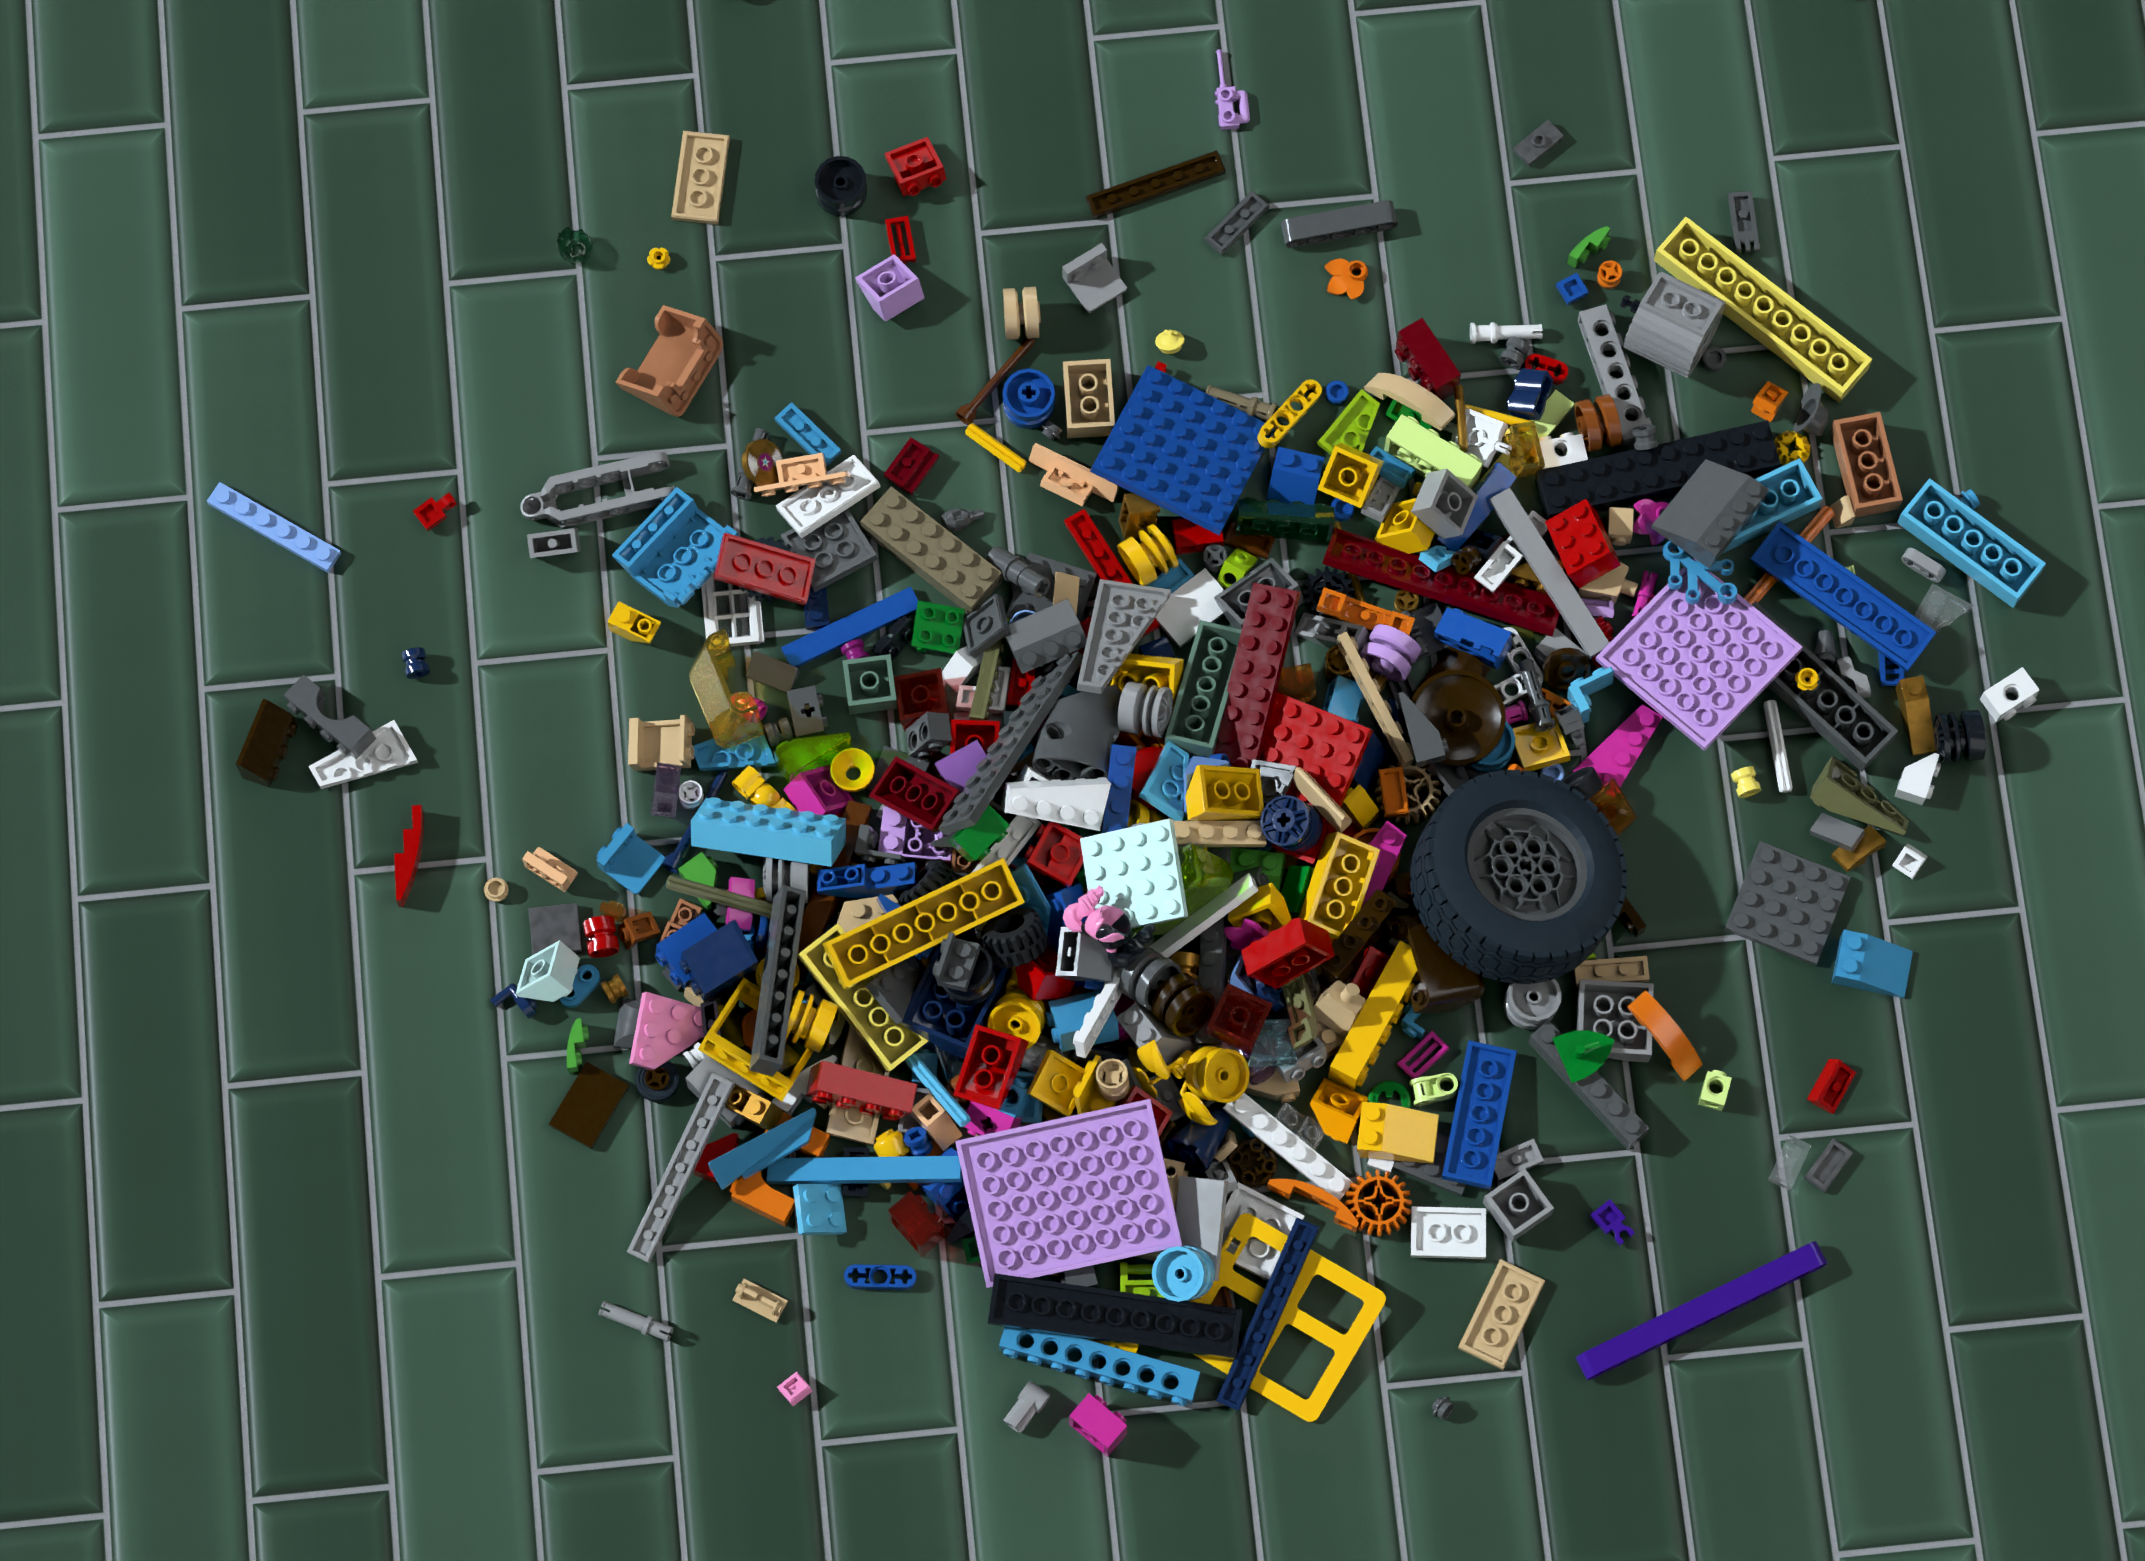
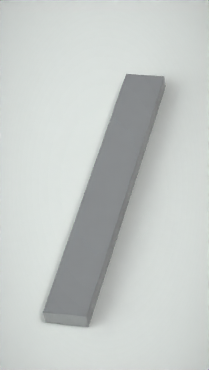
M1511 488L1491 497L1489 503L1588 658L1591 659L1598 655L1609 644V641Z
M712 1072L627 1250L628 1253L648 1263L651 1262L736 1084L735 1082Z

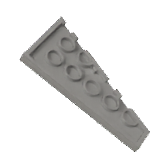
M1100 579L1077 683L1078 691L1098 694L1104 691L1170 598V589Z

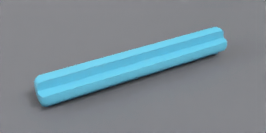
M911 1054L906 1058L907 1066L960 1127H965L971 1121L966 1111L916 1054Z

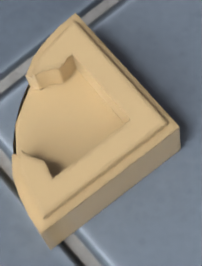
M1230 1129L1226 1131L1223 1142L1215 1154V1158L1220 1162L1238 1146L1235 1133Z

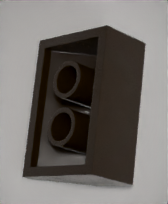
M263 699L236 766L243 779L270 788L272 781L275 782L280 772L278 766L281 759L284 760L289 750L287 744L290 737L293 738L295 736L298 724H296L294 715L266 699Z

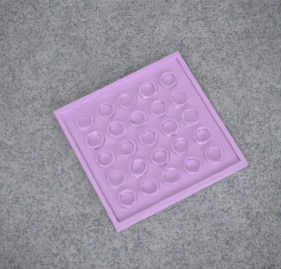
M1684 566L1679 571L1683 578L1682 587L1678 590H1672L1667 584L1596 656V661L1606 669L1612 667L1614 676L1705 751L1802 651V646L1738 593L1733 603L1723 604L1719 601L1718 594L1698 577L1697 585L1700 591V600L1697 604L1687 603L1685 595L1688 590L1687 568ZM1707 571V572H1708L1709 574H1711L1715 579H1717L1720 583H1722V584L1724 583L1721 579H1719V578H1718L1716 575H1714L1711 571ZM1672 580L1671 582H1673V583H1678L1679 581H1678V580ZM1694 594L1689 595L1691 598L1697 597Z

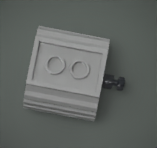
M1659 272L1642 301L1636 299L1632 302L1630 301L1631 296L1625 295L1621 301L1620 306L1622 308L1629 306L1630 311L1635 313L1623 346L1625 349L1688 379L1717 330L1726 302L1664 272Z

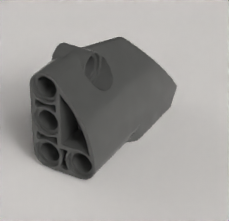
M1116 685L1106 686L1101 694L1083 691L1057 700L1041 730L1031 739L1034 747L1033 768L1052 780L1108 778L1111 745L1116 741L1120 732L1118 726V706L1122 693Z

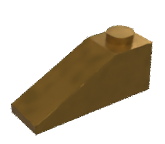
M1922 675L1900 679L1895 689L1912 756L1936 752L1930 703L1924 677Z

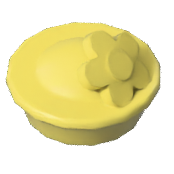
M1164 330V332L1156 337L1155 343L1162 353L1174 354L1180 351L1185 339L1178 331Z

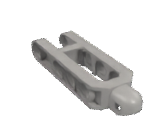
M656 452L551 476L541 492L529 494L522 500L520 505L521 513L528 520L536 521L547 518L548 521L563 529L658 507L675 489V486L655 490L654 488L635 492L631 478L660 472L669 468L668 455L665 452ZM622 480L625 497L607 500L606 498L602 499V502L585 506L580 504L577 508L564 511L557 509L556 499L560 494Z

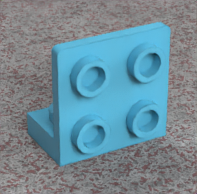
M1601 667L1595 670L1592 676L1586 679L1581 677L1570 683L1571 686L1568 687L1567 700L1578 708L1583 724L1589 721L1591 712L1590 706L1592 703L1588 695L1613 684L1614 670L1612 667L1607 669Z

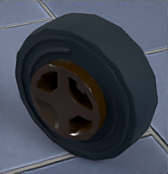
M667 1061L654 1070L639 1067L635 1083L638 1092L645 1099L651 1102H663L676 1094L680 1076L677 1068L670 1061Z

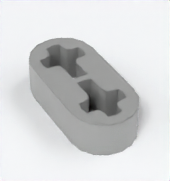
M1907 548L1901 557L1902 562L1906 566L1932 582L1939 583L1946 574V570L1942 565L1914 548Z

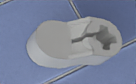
M1850 657L1835 659L1834 666L1837 676L1847 685L1851 686L1863 699L1871 697L1867 675L1854 670Z

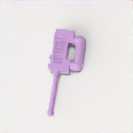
M1218 49L1216 54L1218 58L1220 88H1217L1214 94L1215 97L1217 96L1215 103L1218 105L1219 127L1221 130L1239 129L1240 124L1250 121L1248 95L1244 90L1236 91L1235 86L1227 87L1225 84L1222 61L1223 52ZM1236 100H1239L1240 114L1233 111L1232 102H1236Z

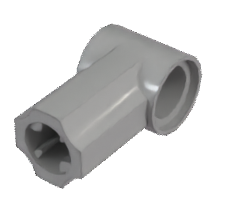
M1029 1381L1019 1394V1400L1004 1418L1003 1422L1021 1434L1034 1415L1044 1408L1051 1395L1032 1381Z

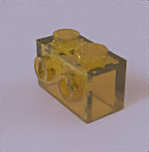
M1535 422L1512 424L1503 437L1504 443L1512 446V450H1509L1511 452L1509 458L1510 469L1514 471L1517 478L1536 475L1537 471L1545 467V462Z

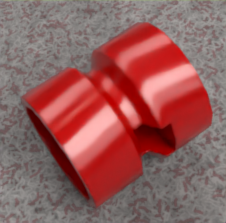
M596 916L583 922L585 936L590 939L586 942L589 957H609L620 951L618 938L613 935L616 932L613 916Z

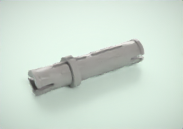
M605 1300L603 1301L601 1307L610 1310V1312L600 1309L599 1316L637 1329L645 1336L650 1334L665 1342L670 1340L671 1336L662 1333V1331L672 1334L674 1327L654 1321V1318L651 1316L646 1318L608 1303Z

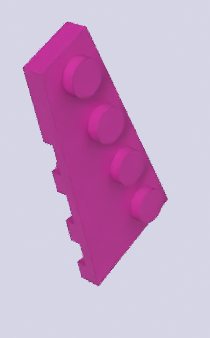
M1642 704L1573 772L1585 767H1594L1603 783L1600 790L1614 798L1663 716Z

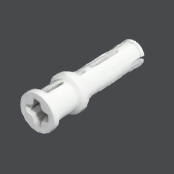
M1491 322L1490 325L1470 323V343L1490 341L1493 344L1498 340H1508L1509 337L1542 339L1543 333L1533 332L1543 331L1542 324L1497 326L1495 322Z

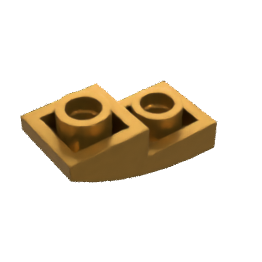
M1871 825L1864 829L1865 835L1853 852L1839 847L1832 853L1831 857L1846 872L1864 864L1867 856L1885 847L1887 841Z

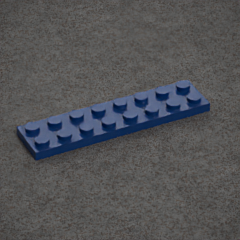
M1780 521L1750 560L1907 672L1937 633Z

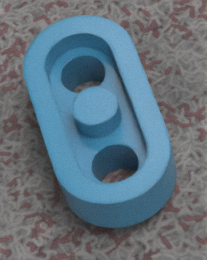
M589 964L578 968L572 985V991L575 994L573 997L559 998L563 1006L575 1008L591 994L600 983V974L597 968ZM585 973L592 974L590 979H583Z

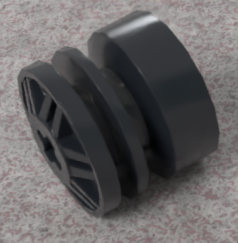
M1979 710L1961 711L1959 722L1954 712H1949L1947 719L1944 713L1936 714L1933 737L1941 764L1949 763L1950 757L1953 762H1959L1961 751L1966 761L1984 759L1986 738L1984 723Z

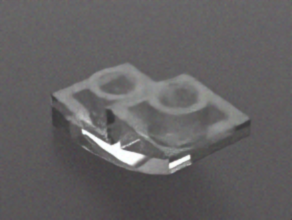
M1287 1102L1282 1103L1274 1118L1313 1150L1317 1148L1325 1135L1318 1122L1310 1116H1304Z

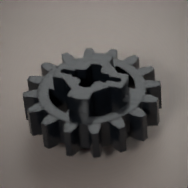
M1325 566L1324 572L1317 568L1315 571L1316 576L1309 574V582L1303 583V588L1306 590L1302 591V595L1304 598H1307L1304 605H1311V613L1316 611L1317 601L1320 600L1324 587L1353 598L1350 596L1354 594V588L1350 587L1352 580H1345L1346 572L1338 574V569L1335 568L1333 572L1329 571L1328 566ZM1320 580H1323L1320 585H1315Z

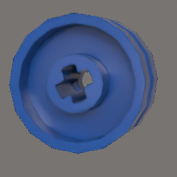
M1028 368L1018 370L1010 375L1003 389V407L1009 421L1020 428L1033 429L1039 428L1041 424L1044 425L1051 418L1055 408V390L1052 381L1046 374L1039 370Z

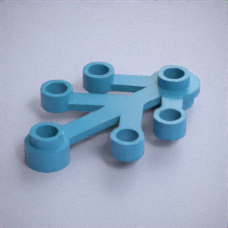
M1671 541L1664 545L1663 556L1670 562V576L1668 577L1670 589L1678 590L1682 587L1683 578L1679 574L1680 563L1687 568L1688 590L1685 595L1687 603L1697 604L1700 600L1697 577L1718 594L1717 597L1723 604L1728 605L1736 600L1737 588L1734 584H1722L1707 572L1719 571L1722 575L1729 576L1734 570V563L1731 560L1716 561L1709 569L1701 562L1692 560L1690 558L1691 555ZM1723 566H1729L1730 568L1724 569ZM1672 580H1678L1679 582H1678V583H1673V582H1671V581H1672ZM1694 594L1697 597L1691 598L1689 595Z

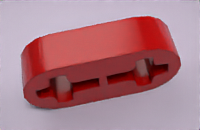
M1531 354L1526 358L1524 363L1525 369H1531L1532 365L1530 364L1536 361L1539 366L1536 370L1548 371L1553 378V384L1559 385L1566 381L1568 367L1564 362L1540 354ZM1557 368L1561 369V374L1555 377L1553 371H1556Z

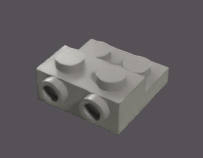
M1290 1019L1258 1039L1259 1046L1272 1060L1274 1067L1287 1083L1292 1080H1301L1305 1076V1071L1312 1067H1321L1328 1057L1325 1045L1317 1036L1315 1040L1294 1050L1288 1032V1027L1292 1025Z

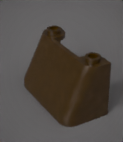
M1420 912L1396 916L1386 921L1389 933L1393 939L1405 940L1408 938L1421 983L1412 989L1410 995L1414 1013L1454 1012L1483 995L1485 986L1481 972L1478 975L1467 969L1466 963L1462 966L1451 958L1452 953L1447 955L1438 946L1440 941L1435 942L1427 932L1429 927L1425 928L1418 916Z

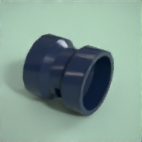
M411 648L402 652L403 662L407 666L405 669L407 678H421L430 673L429 665L425 663L426 652L424 648Z

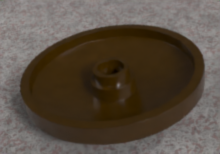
M1448 670L1438 673L1427 679L1417 689L1411 700L1439 731L1441 739L1446 738L1449 752L1445 753L1446 760L1437 762L1439 764L1451 767L1475 764L1491 754L1503 736L1506 724L1503 700L1497 689L1487 679L1474 672Z

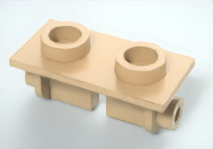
M743 1279L742 1283L738 1284L735 1290L736 1294L732 1300L777 1323L788 1300L746 1279Z

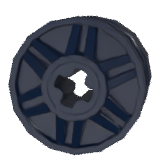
M1289 795L1275 797L1264 808L1260 821L1262 832L1267 840L1289 852L1295 853L1308 851L1315 846L1321 837L1323 829L1322 818L1317 809L1295 796Z

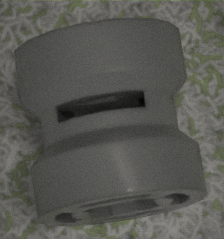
M1509 337L1506 343L1507 348L1505 351H1502L1499 360L1510 368L1520 369L1524 362L1523 356L1528 353L1530 345L1518 337Z
M787 717L779 719L778 723L763 725L770 747L777 746L782 741L789 742L794 740Z

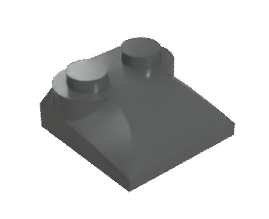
M621 999L613 1047L632 1050L641 1001Z

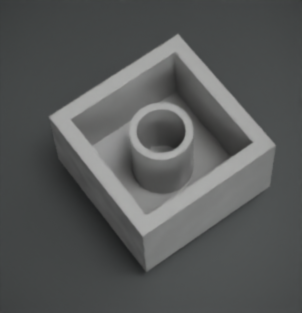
M1448 469L1429 472L1425 477L1411 512L1442 539L1459 536L1464 532L1478 495Z
M1525 1168L1485 1195L1482 1202L1511 1242L1551 1216L1554 1207Z

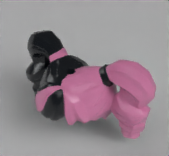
M1098 886L1096 889L1089 890L1087 894L1078 898L1077 903L1069 905L1064 910L1063 920L1065 926L1073 932L1088 933L1091 937L1098 940L1106 948L1108 959L1112 965L1118 968L1129 967L1137 955L1147 949V943L1151 942L1154 938L1155 925L1144 926L1132 938L1131 923L1121 909L1107 905L1095 908L1100 902V898L1104 896L1103 887ZM1087 916L1086 921L1083 923L1081 921L1082 918ZM1123 946L1122 952L1117 953V948Z

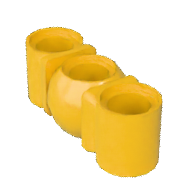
M750 765L731 782L741 795L747 800L750 798L752 805L764 804L767 807L789 808L790 810L797 811L784 798L781 799L780 794L770 784L764 783L765 779Z

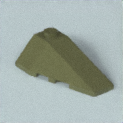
M1831 756L1812 787L1810 798L1813 802L1830 812L1904 835L1907 831L1909 820L1888 801H1880L1874 793L1875 789L1870 785L1865 787L1856 779L1858 774L1834 756Z

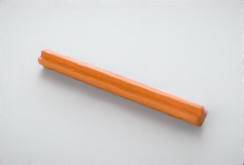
M1823 506L1799 535L1811 543L1834 517L1835 513L1828 506ZM1766 572L1745 595L1744 599L1751 605L1755 601L1758 603L1778 580Z

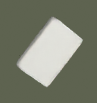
M1907 843L1892 866L1913 879L1928 856Z

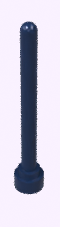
M726 770L719 771L704 800L718 795L728 777ZM691 823L674 853L671 852L670 855H666L662 862V866L675 874H679L678 868L683 865L682 862L684 860L682 857L691 842Z

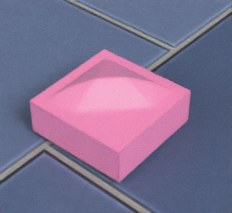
M795 1372L777 1386L778 1390L792 1406H795L812 1392L811 1387L798 1372Z

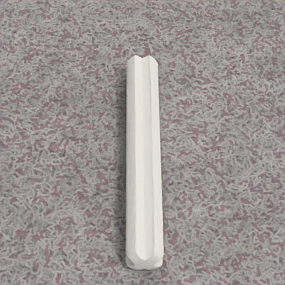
M1768 700L1764 702L1763 708L1780 793H1787L1792 791L1793 786L1777 702L1775 700Z

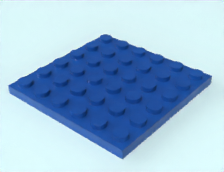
M1147 365L1090 472L1220 535L1265 450V447L1261 446L1257 440L1258 433L1265 422ZM1274 429L1271 431L1269 435H1265V437L1269 439L1272 436Z

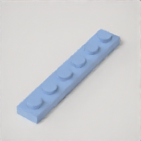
M221 482L218 483L207 500L208 505L329 573L341 555L340 550Z

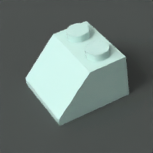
M559 940L525 959L516 995L518 997L550 1002L568 996L573 989L572 985L578 971L577 967L580 957Z

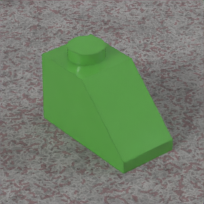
M700 852L678 868L681 878L716 887L718 878L716 868L718 866L710 855L706 858ZM698 898L709 913L712 910L713 902Z

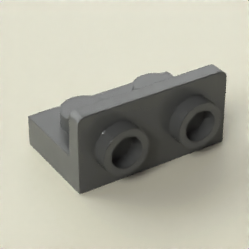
M949 932L947 939H943L941 943L940 953L942 955L940 961H936L933 968V975L938 986L967 991L981 949L979 943L957 939L955 933Z

